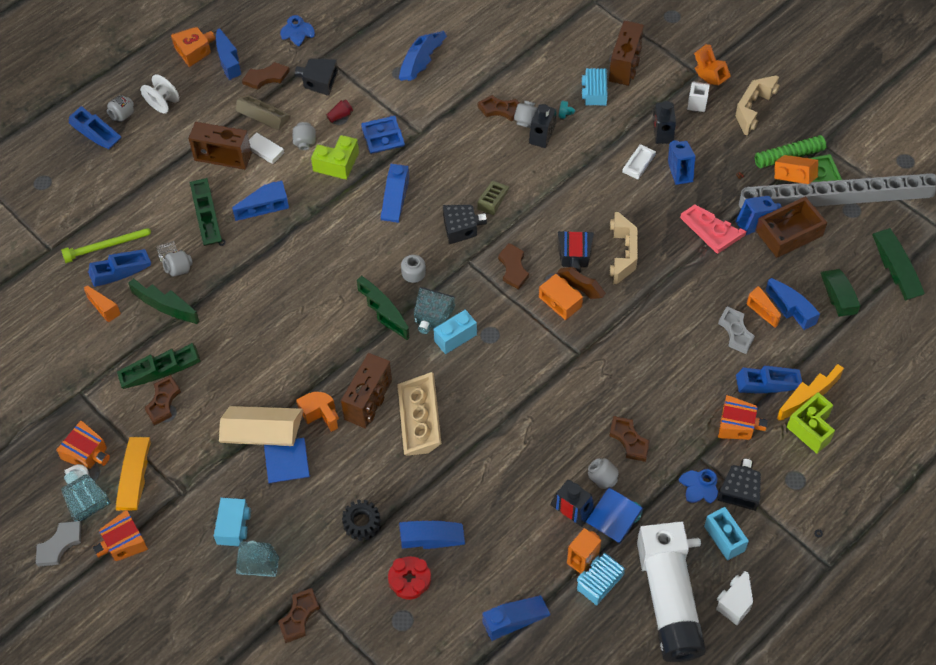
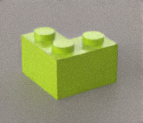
M340 135L335 148L317 144L311 157L313 171L347 180L359 154L358 139Z
M817 392L790 416L787 428L816 454L831 442L835 430L825 422L831 413L833 404Z

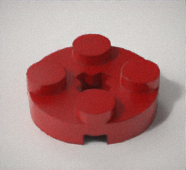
M412 556L396 559L388 573L389 586L400 598L416 599L420 597L425 590L427 591L431 583V574L427 563L423 559ZM412 574L415 578L411 579V582H407L404 576Z

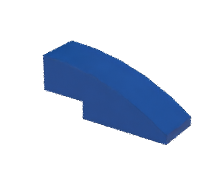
M219 28L216 31V46L221 66L230 81L241 75L237 49Z
M82 106L69 116V124L104 148L110 149L121 139V136L96 114H90Z
M145 249L109 255L108 260L90 263L88 273L93 286L96 287L136 274L151 266V261Z
M772 278L768 280L766 292L786 319L794 316L803 330L817 324L820 313L805 297L782 282Z
M764 366L762 369L742 368L736 375L739 393L796 390L802 383L800 370L773 366Z
M445 521L399 522L402 549L423 546L424 550L465 545L463 524Z

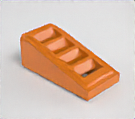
M84 287L88 300L107 322L120 316L121 313L116 303L91 287Z
M759 286L756 287L749 294L747 306L776 328L781 314Z

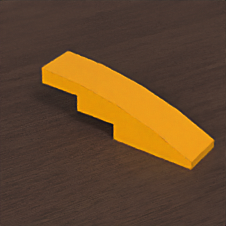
M837 364L827 377L819 373L810 386L802 382L780 408L777 419L781 421L790 417L817 392L822 396L827 393L841 378L844 368Z
M129 437L121 470L116 510L137 511L145 485L144 475L148 464L147 454L151 444L150 437Z

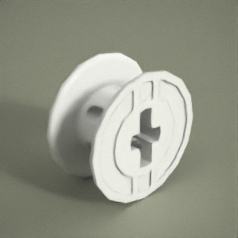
M153 75L152 83L154 88L143 85L141 86V93L148 104L155 110L167 113L169 108L166 100L176 103L179 101V94L167 79L160 75Z

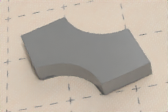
M727 306L718 324L723 326L729 334L730 341L728 346L747 354L755 336L744 326V313Z
M81 522L59 523L58 529L51 539L37 544L36 565L38 567L59 565L63 553L70 547L81 543Z

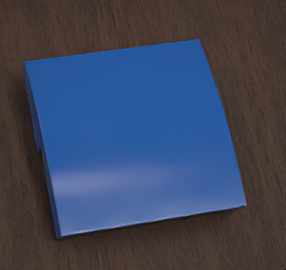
M396 116L361 123L370 154L405 146Z
M305 438L295 439L294 446L264 445L269 484L310 477Z
M608 488L586 523L620 544L643 508L613 489Z

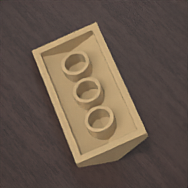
M433 372L397 384L404 455L406 456L428 454L442 444Z
M229 406L220 418L219 442L294 446L303 409Z

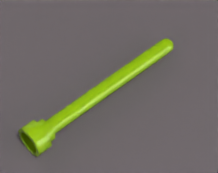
M146 228L74 250L67 247L61 249L65 263L73 262V259H76L77 256L149 236L151 230Z

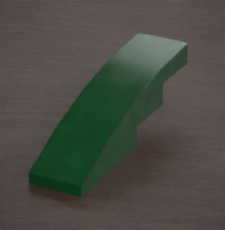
M204 178L189 182L203 245L222 242L208 179Z
M891 228L873 233L872 235L885 269L889 268L895 285L899 284L904 300L907 301L924 295L925 292L912 263Z
M361 275L357 279L358 291L367 297V305L376 311L377 321L408 340L409 327L400 312L384 293Z
M134 278L128 282L132 294L149 306L180 320L195 324L200 322L197 311L172 290L164 294L153 284L146 289Z
M191 343L176 352L170 349L156 357L150 354L117 371L121 388L126 389L167 377L201 362L196 346Z

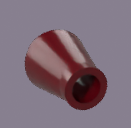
M346 99L340 100L326 116L333 123L351 115L353 108Z

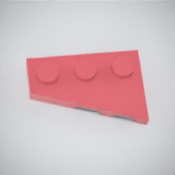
M693 205L681 213L680 218L717 254L746 235L745 230L741 228L739 230L731 226L732 223L726 220L723 222L715 218L714 214L697 205Z

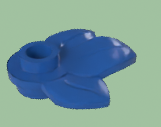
M298 15L289 17L287 25L281 29L282 40L290 38L297 46L302 44L305 36L315 37L312 25L304 22L302 17Z
M704 469L700 472L691 470L679 478V482L688 487L686 490V500L688 502H698L704 498L705 501L711 504L717 498L718 490L716 484L718 479L712 470ZM708 478L710 482H705L703 479Z

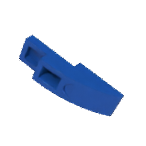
M445 31L422 35L415 40L402 63L399 74L400 81L414 80L420 71L427 68L426 65L432 61L429 55L433 53L435 48L442 45V41L447 37Z

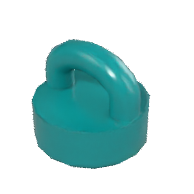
M561 101L558 117L565 119L566 114L573 115L575 109L568 106V101Z

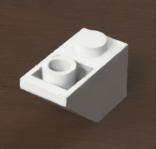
M692 81L687 110L705 112L709 83Z
M746 571L741 576L736 575L730 583L732 587L728 591L723 590L717 598L719 603L716 610L735 625L741 622L753 604L749 574Z

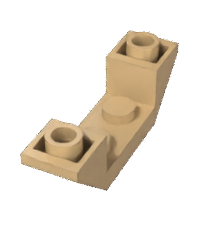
M779 76L753 80L738 103L735 116L744 135L748 136L749 132L754 130L758 123V120H756L757 112L751 110L752 101H756L758 96L770 100L773 94L776 95L780 86L777 84Z
M615 212L614 219L610 220V230H614L613 238H625V246H628V250H625V258H615L614 265H610V277H613V284H618L636 270L638 259L637 227L622 214Z

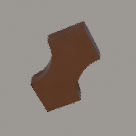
M273 62L264 69L250 68L242 79V83L259 90L268 83L281 84L290 70L289 67Z
M491 95L477 102V107L486 117L503 116L512 122L515 120L514 115L519 102L517 99L500 100Z
M508 243L498 255L499 261L506 268L503 281L519 290L529 278V273L521 264L524 251Z
M574 267L560 268L557 272L560 278H564L571 287L582 291L590 299L603 298L606 294L595 279L585 277Z
M172 375L153 384L155 388L154 398L144 408L154 426L172 417L170 412L171 403L181 393Z
M613 416L609 437H613L622 443L626 451V458L646 462L650 441L638 435L634 429L632 419Z
M313 588L293 594V605L286 617L278 621L285 643L306 636L305 626L308 618L320 609Z

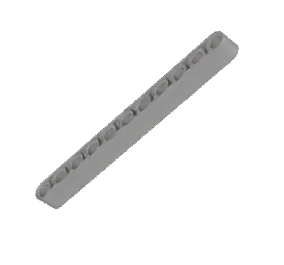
M917 174L811 182L810 184L796 183L746 187L741 191L739 207L742 208L745 199L770 196L774 203H780L782 207L805 196L813 206L931 198L936 194V175Z

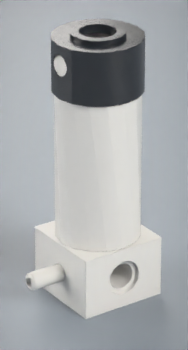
M683 521L640 526L637 541L642 571H647L662 657L667 662L690 661L706 653L686 564L689 548L699 547L701 541L699 538L686 539Z

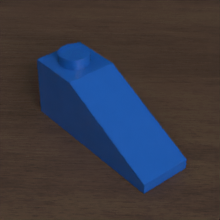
M390 164L381 212V220L399 223L410 180L409 166Z
M283 181L265 184L233 206L235 221L288 209L289 205Z
M542 596L502 604L482 613V620L491 641L550 616V612Z

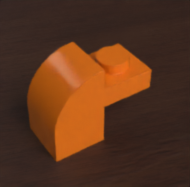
M706 44L694 53L698 63L695 70L700 78L707 83L720 85L731 77L726 61L715 59L711 45Z
M311 392L296 400L298 409H303L302 416L307 424L322 417L331 432L338 429L337 420H339V417L335 411L334 399L330 395L323 392Z

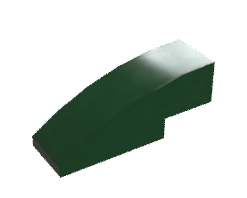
M840 269L822 271L821 276L831 305H835L838 317L857 314L860 303L845 274Z

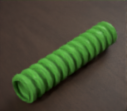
M818 135L817 137L783 145L776 149L772 148L771 150H766V152H758L755 154V162L761 169L774 165L775 161L783 155L804 157L810 153H818L820 150L824 151L826 149V141L822 135Z

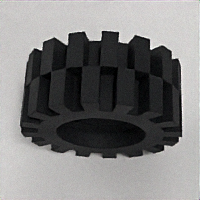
M357 500L358 504H355L353 501L350 503L351 507L347 505L345 507L346 512L343 511L342 514L344 530L354 540L356 537H358V541H362V537L369 540V535L374 537L375 531L378 532L381 525L378 508L374 507L372 502L368 504V500H364V503H361V500ZM360 514H365L369 517V522L365 526H357L353 520Z

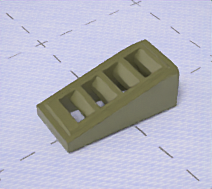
M492 181L479 198L477 209L495 215L509 190V186Z

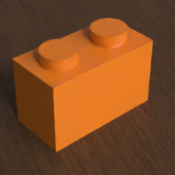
M783 155L775 161V179L810 184L818 177V160Z
M557 274L553 275L539 287V298L564 320H567L582 308V294L578 290H574L564 278H560Z
M584 528L568 547L567 564L580 574L583 571L587 572L591 568L592 561L600 554L602 541L595 532H589Z

